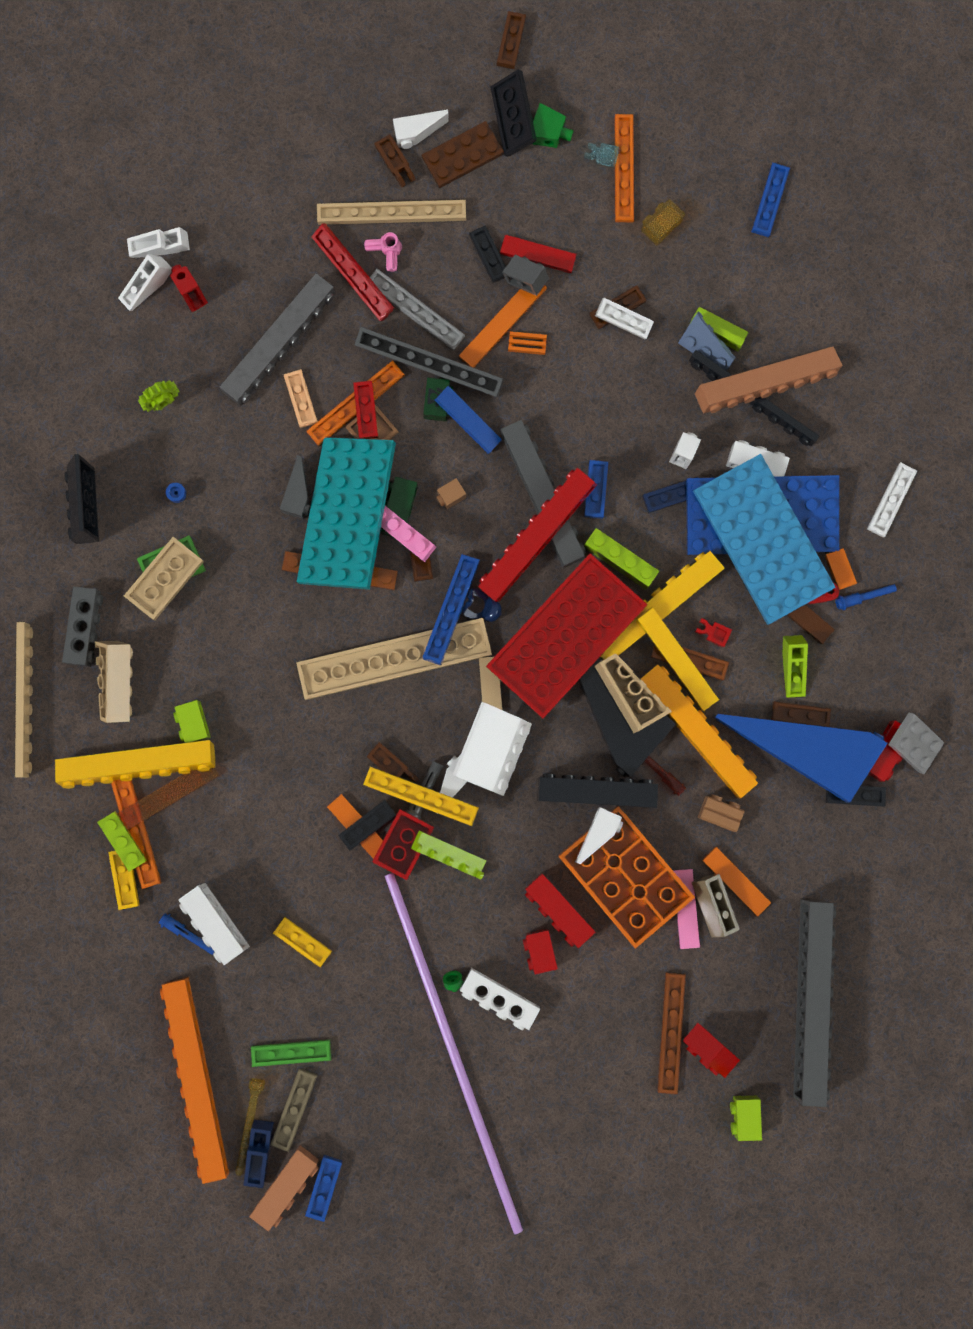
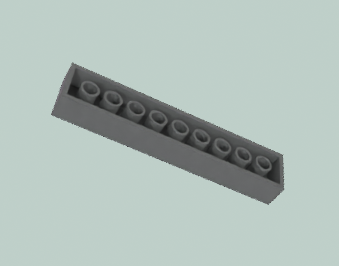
M800 900L793 1097L802 1106L827 1107V1101L830 1099L827 1081L831 1077L828 1060H831L829 1040L832 1038V1029L829 1027V1023L833 1017L830 999H833L831 979L834 978V968L831 965L832 959L835 956L832 939L835 938L833 919L836 917V908L834 903L824 900Z

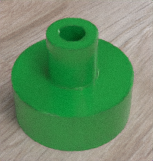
M458 971L446 973L443 976L444 987L452 992H457L463 985L462 974Z

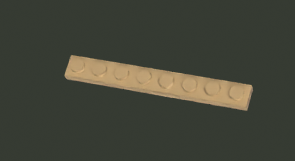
M466 200L317 204L318 225L322 223L329 225L466 221Z
M17 622L15 777L27 778L29 773L32 772V763L29 762V754L32 753V744L29 742V735L32 734V724L29 723V715H32L33 710L32 704H30V696L33 693V688L30 684V677L33 675V668L30 665L33 648L30 646V639L33 638V629L30 627V624L25 622Z

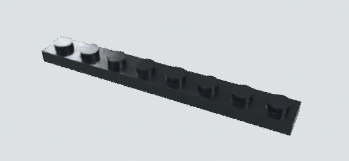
M697 350L694 351L689 359L694 369L702 370L712 381L732 376ZM759 397L749 402L756 412L764 413L768 416L770 422L778 423L784 427L783 430L786 433L797 436L803 445L812 446L819 438L818 434L766 398Z

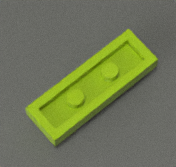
M116 811L97 822L129 872L147 861Z

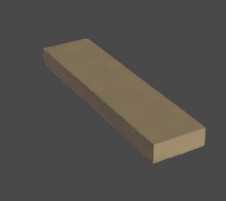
M299 1068L271 1146L287 1152L290 1151L318 1076L317 1074Z

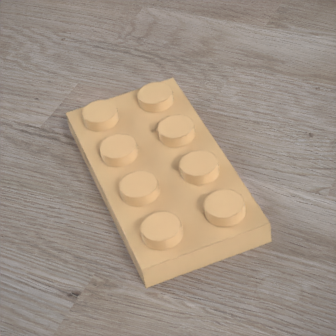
M172 537L126 592L124 597L155 621L204 561L176 538Z

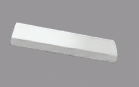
M901 462L898 464L867 530L883 538L886 536L917 470Z

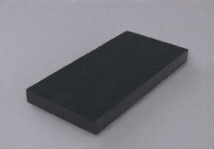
M519 69L490 86L504 156L507 157L537 141L522 70Z

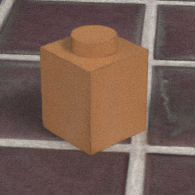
M457 478L437 489L438 496L436 499L441 507L445 505L447 509L466 498V493Z

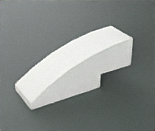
M181 227L164 232L158 229L127 239L129 257L131 258L146 257L147 254L158 256L190 250L188 233Z

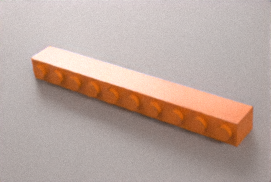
M189 977L166 982L161 985L160 995L161 999L165 1000L166 1008H164V1015L166 1020L169 1019L170 1027L168 1028L169 1038L173 1039L174 1044L172 1054L174 1059H177L178 1067H176V1073L182 1083V1087H180L181 1097L185 1098V1116L190 1121L189 1136L193 1138L194 1158H197L199 1165L197 1166L198 1178L202 1179V1184L226 1179L229 1175V1169Z

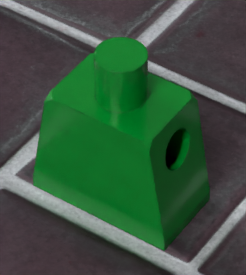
M539 103L533 120L537 141L532 144L557 148L560 139L571 142L574 130L565 128V115Z

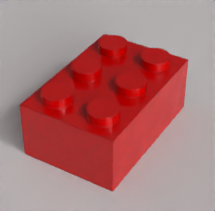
M399 809L372 862L407 880L421 854L411 849L419 830L431 835L434 827Z

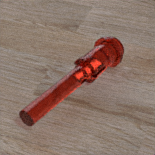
M650 756L644 761L662 778L661 781L674 792V795L677 794L679 796L686 789L684 782L681 783L670 771L667 773ZM659 770H661L671 780V782L663 774H661Z

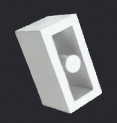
M683 432L669 462L687 469L693 460L701 439H698L693 433Z

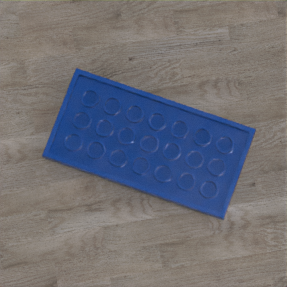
M839 475L774 477L815 551H839ZM715 478L686 479L687 555H698L702 552L706 554L709 551L713 554H728L693 492Z

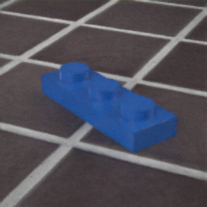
M589 461L588 477L597 486L586 498L584 517L604 518L608 462Z
M326 1155L323 1156L306 1211V1217L322 1222L325 1221L343 1162L342 1160Z

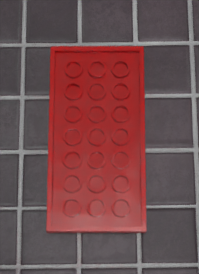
M590 553L486 665V668L544 719L648 604Z

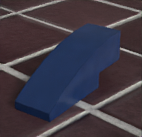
M254 1119L251 1127L249 1148L247 1150L244 1186L264 1188L274 1122Z

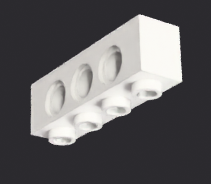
M473 968L470 969L460 988V991L463 992V997L470 1001L472 999L479 1001V1006L488 1011L490 1008L497 1012L496 1015L499 1018L512 1020L514 1022L513 1025L521 1030H524V1028L529 1030L540 1011V1006ZM479 986H485L488 991L485 995H479L476 989ZM498 995L503 996L505 999L501 1005H496L493 1002L494 998ZM515 1005L522 1008L521 1013L518 1015L511 1013V1008Z

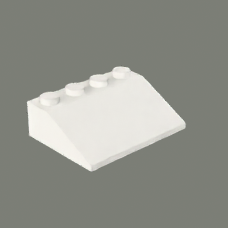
M481 702L453 776L504 796L532 724Z

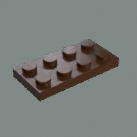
M484 121L422 154V159L438 187L441 188L504 155V151L489 125Z

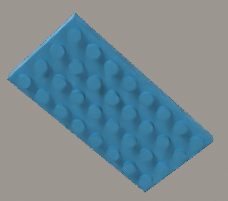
M761 454L693 491L767 625L836 588Z

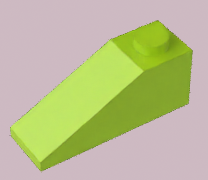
M802 635L783 636L782 655L786 698L806 697L808 643Z

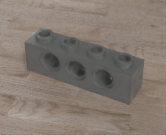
M73 586L62 663L90 667L91 663L94 662L95 652L93 651V644H95L98 638L95 630L96 625L100 623L98 610L99 606L103 603L101 591ZM86 604H90V610L84 613L83 607ZM86 622L87 629L81 632L80 627ZM83 641L85 646L83 650L79 651L78 644Z

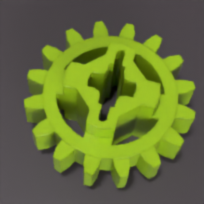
M168 380L166 383L165 381L156 382L153 386L148 387L142 392L143 395L139 396L138 402L144 411L150 412L152 409L153 411L162 410L168 404H172L175 400L174 397H177L180 391L174 381Z

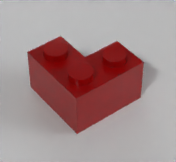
M699 1023L695 1025L683 1040L688 1045L686 1049L694 1057L699 1055L701 1057L699 1062L716 1076L720 1074L726 1078L740 1061L739 1058Z

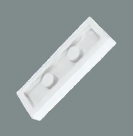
M602 298L595 315L643 339H647L654 322L606 298Z

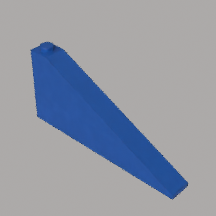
M717 714L714 718L846 803L851 802L887 745L884 737L876 732L872 734L871 732Z

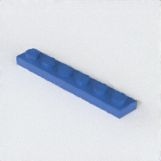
M461 555L423 654V660L442 665L480 564L479 559Z

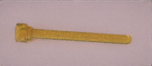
M251 1078L248 1088L250 1089L251 1096L235 1170L237 1176H241L244 1171L258 1096L265 1087V1081L261 1079Z

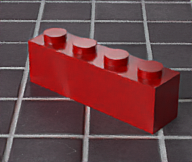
M542 873L524 888L527 891L525 896L532 903L536 901L539 904L538 910L545 918L549 915L553 920L552 926L558 932L562 930L567 935L564 939L571 947L574 945L577 948L581 947L596 933Z

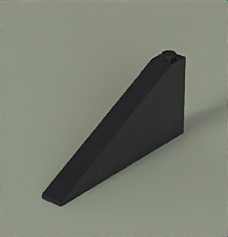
M599 658L578 681L611 758L617 766L616 771L623 777L626 775L631 777L676 723L668 716H664L642 730L633 733L595 668V665L603 661Z

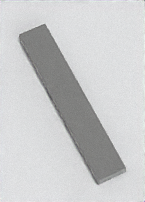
M376 269L370 276V279L392 305L454 351L464 339L465 334L379 269Z

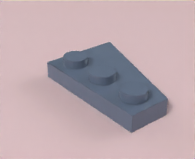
M698 311L678 343L692 353L697 350L727 371L736 357L725 343L718 339L713 332V328L710 324H706L702 314Z

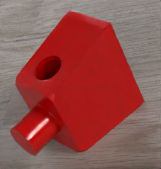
M181 265L173 266L170 277L191 312L208 304L186 266L181 267Z

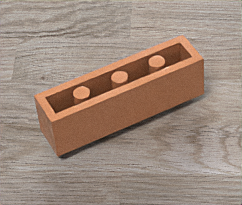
M300 1145L249 1217L268 1232L272 1226L276 1228L283 1218L281 1214L284 1209L288 1211L295 1202L292 1198L296 1193L301 1194L307 1185L305 1180L308 1176L312 1178L318 1170L317 1163L319 1159Z

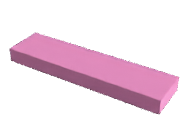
M693 869L673 870L695 896L692 885L694 881ZM694 898L677 913L680 949L700 948L696 900Z

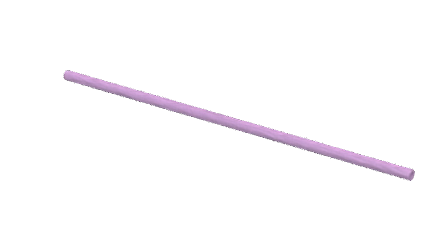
M394 873L385 875L387 885L513 1233L518 1234L523 1231L398 883Z

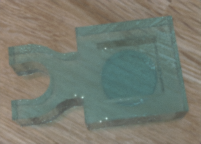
M588 142V149L593 150V152H585L584 156L586 159H596L597 164L610 167L615 166L620 151L619 146L601 143L600 147H597L595 144Z

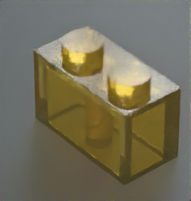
M670 199L665 203L661 202L655 209L656 212L652 216L649 214L642 222L641 231L656 246L683 222L685 213Z

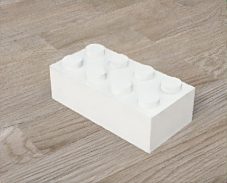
M206 883L198 885L179 899L181 903L179 905L180 909L184 914L188 913L192 920L190 922L197 931L200 930L203 935L202 940L208 947H212L215 952L213 955L219 963L227 964L250 947Z

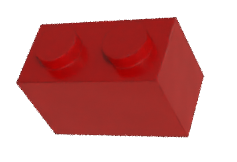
M543 929L525 934L526 939L522 940L525 951L529 950L530 958L527 959L529 970H533L535 975L557 970L549 930Z

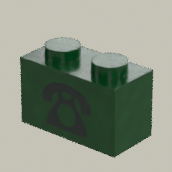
M427 378L423 412L424 419L446 421L447 416H450L435 401L447 386L453 390V386H450V380Z

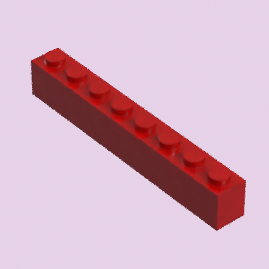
M579 468L569 472L566 476L567 481L555 489L553 492L555 495L552 499H548L541 506L542 511L538 515L535 514L529 520L530 525L527 529H522L518 533L516 542L513 545L510 544L505 549V555L501 560L498 558L493 563L491 572L484 574L479 582L481 584L478 587L495 602H499L597 486Z

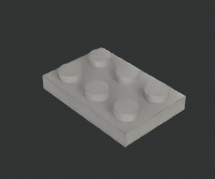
M909 712L888 745L916 771L925 774L941 750L944 742L915 714Z

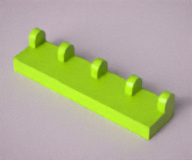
M419 830L411 849L480 880L483 878L484 873L482 870L486 860Z

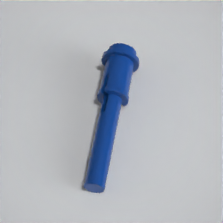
M893 584L862 594L857 592L844 597L839 596L835 599L838 610H846L847 607L861 604L862 601L896 592L897 588Z
M165 913L159 921L161 928L165 927L177 936L180 934L213 955L214 950L211 946L208 947L200 937L184 928V924L170 917L171 914L167 915Z

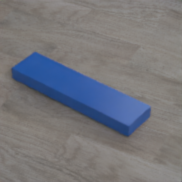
M772 163L753 224L752 233L766 237L770 236L790 167Z
M449 386L435 399L488 454L502 440Z

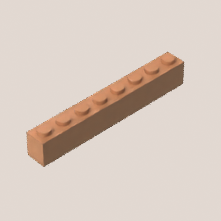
M833 346L701 384L695 392V396L703 414L708 412L716 413L721 408H732L738 405V403H749L755 398H766L772 393H783L789 388L794 387L797 389L809 382L814 384L826 377L831 379L838 374L837 372L843 365Z

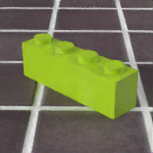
M597 528L584 545L585 549L645 590L659 573V570Z

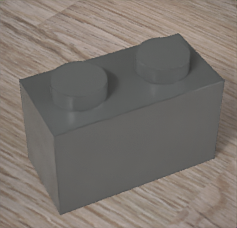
M514 255L503 270V275L508 284L535 296L539 294L549 280L546 268L542 264H536L526 257Z

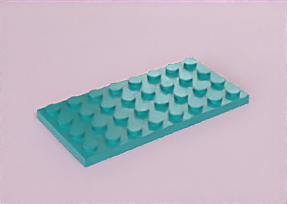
M323 439L297 583L370 590L396 446L394 440Z

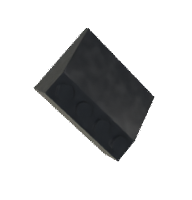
M75 454L68 463L67 472H65V481L68 483L66 499L69 502L67 518L70 520L68 536L76 544L99 542L95 468L79 454Z

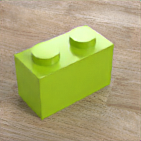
M195 700L175 707L176 712L173 715L176 723L180 725L179 736L182 742L190 743L211 738L200 701Z
M757 1095L733 1096V1102H730L731 1114H734V1122H731L732 1135H735L738 1141H761V1100Z

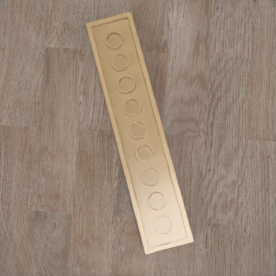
M480 618L456 625L442 665L423 660L422 658L433 630L296 662L304 698L309 700L492 656L484 620Z

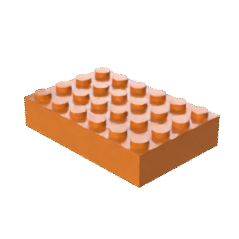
M616 806L610 812L622 817L623 825L619 833L616 832L611 839L581 864L575 861L589 830L561 852L558 857L636 949L691 902L695 896L622 809Z

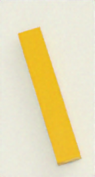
M651 607L639 616L637 621L701 710L705 711L719 700L654 608Z
M373 767L369 768L363 784L470 826H473L479 807Z

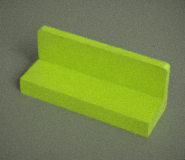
M699 307L693 318L699 311L706 324H710L713 328V332L718 339L722 340L726 346L738 352L748 332Z

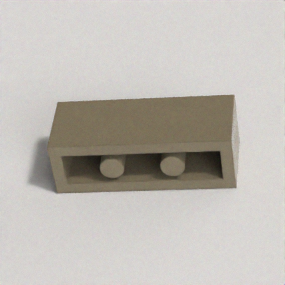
M720 874L706 875L693 881L692 885L711 938L726 937L739 931L740 929Z

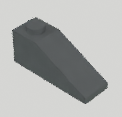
M297 456L280 510L284 514L304 519L305 515H308L310 512L311 504H309L304 462L301 456Z

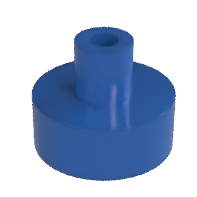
M171 483L166 488V496L170 501L180 503L186 497V490L179 483Z

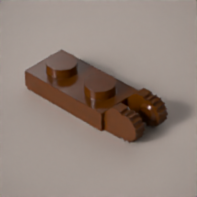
M391 134L374 143L377 151L401 188L406 186L404 179L400 175L402 171L405 170L411 182L416 180L409 167V163Z
M380 742L367 755L383 772L399 778L405 772L411 780L417 782L418 778L408 770V767Z

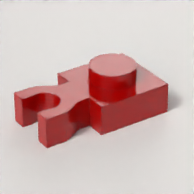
M701 618L699 623L704 624L705 629L700 630L696 628L695 633L708 635L707 641L724 648L732 629L717 622H714L711 626L707 620Z

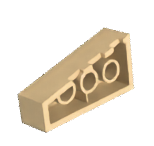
M95 641V648H99V657H96V665H99L101 674L97 677L99 688L102 689V693L98 695L100 720L106 723L130 722V716L132 715V707L130 705V697L132 696L130 678L133 674L132 667L130 666V659L133 656L130 644L120 641Z
M616 653L595 665L596 670L633 733L642 730L672 712L660 701L656 694H653L648 689L646 684L633 673L634 671Z

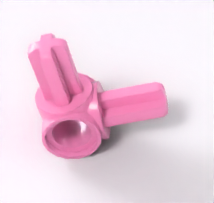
M389 232L381 236V239L365 241L366 251L382 250L386 255L387 271H397V255L402 250V244L396 234ZM395 241L393 246H388L390 242Z

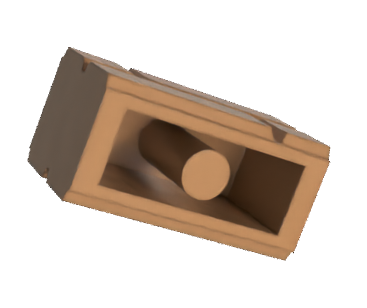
M713 794L711 797L705 796L698 818L732 832H737L744 814V810L740 809L741 805L731 801L729 804L722 802L723 798Z

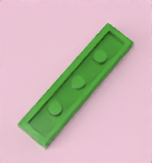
M330 1039L251 1046L252 1067L330 1061Z

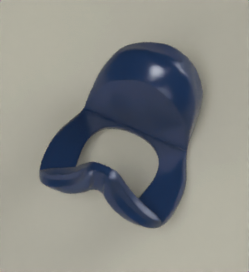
M470 589L468 593L469 601L465 603L462 609L463 615L470 619L483 618V620L488 622L496 621L502 614L501 604L498 601L495 602L481 590ZM473 596L480 597L485 602L484 608L480 613H474L468 609L474 600Z

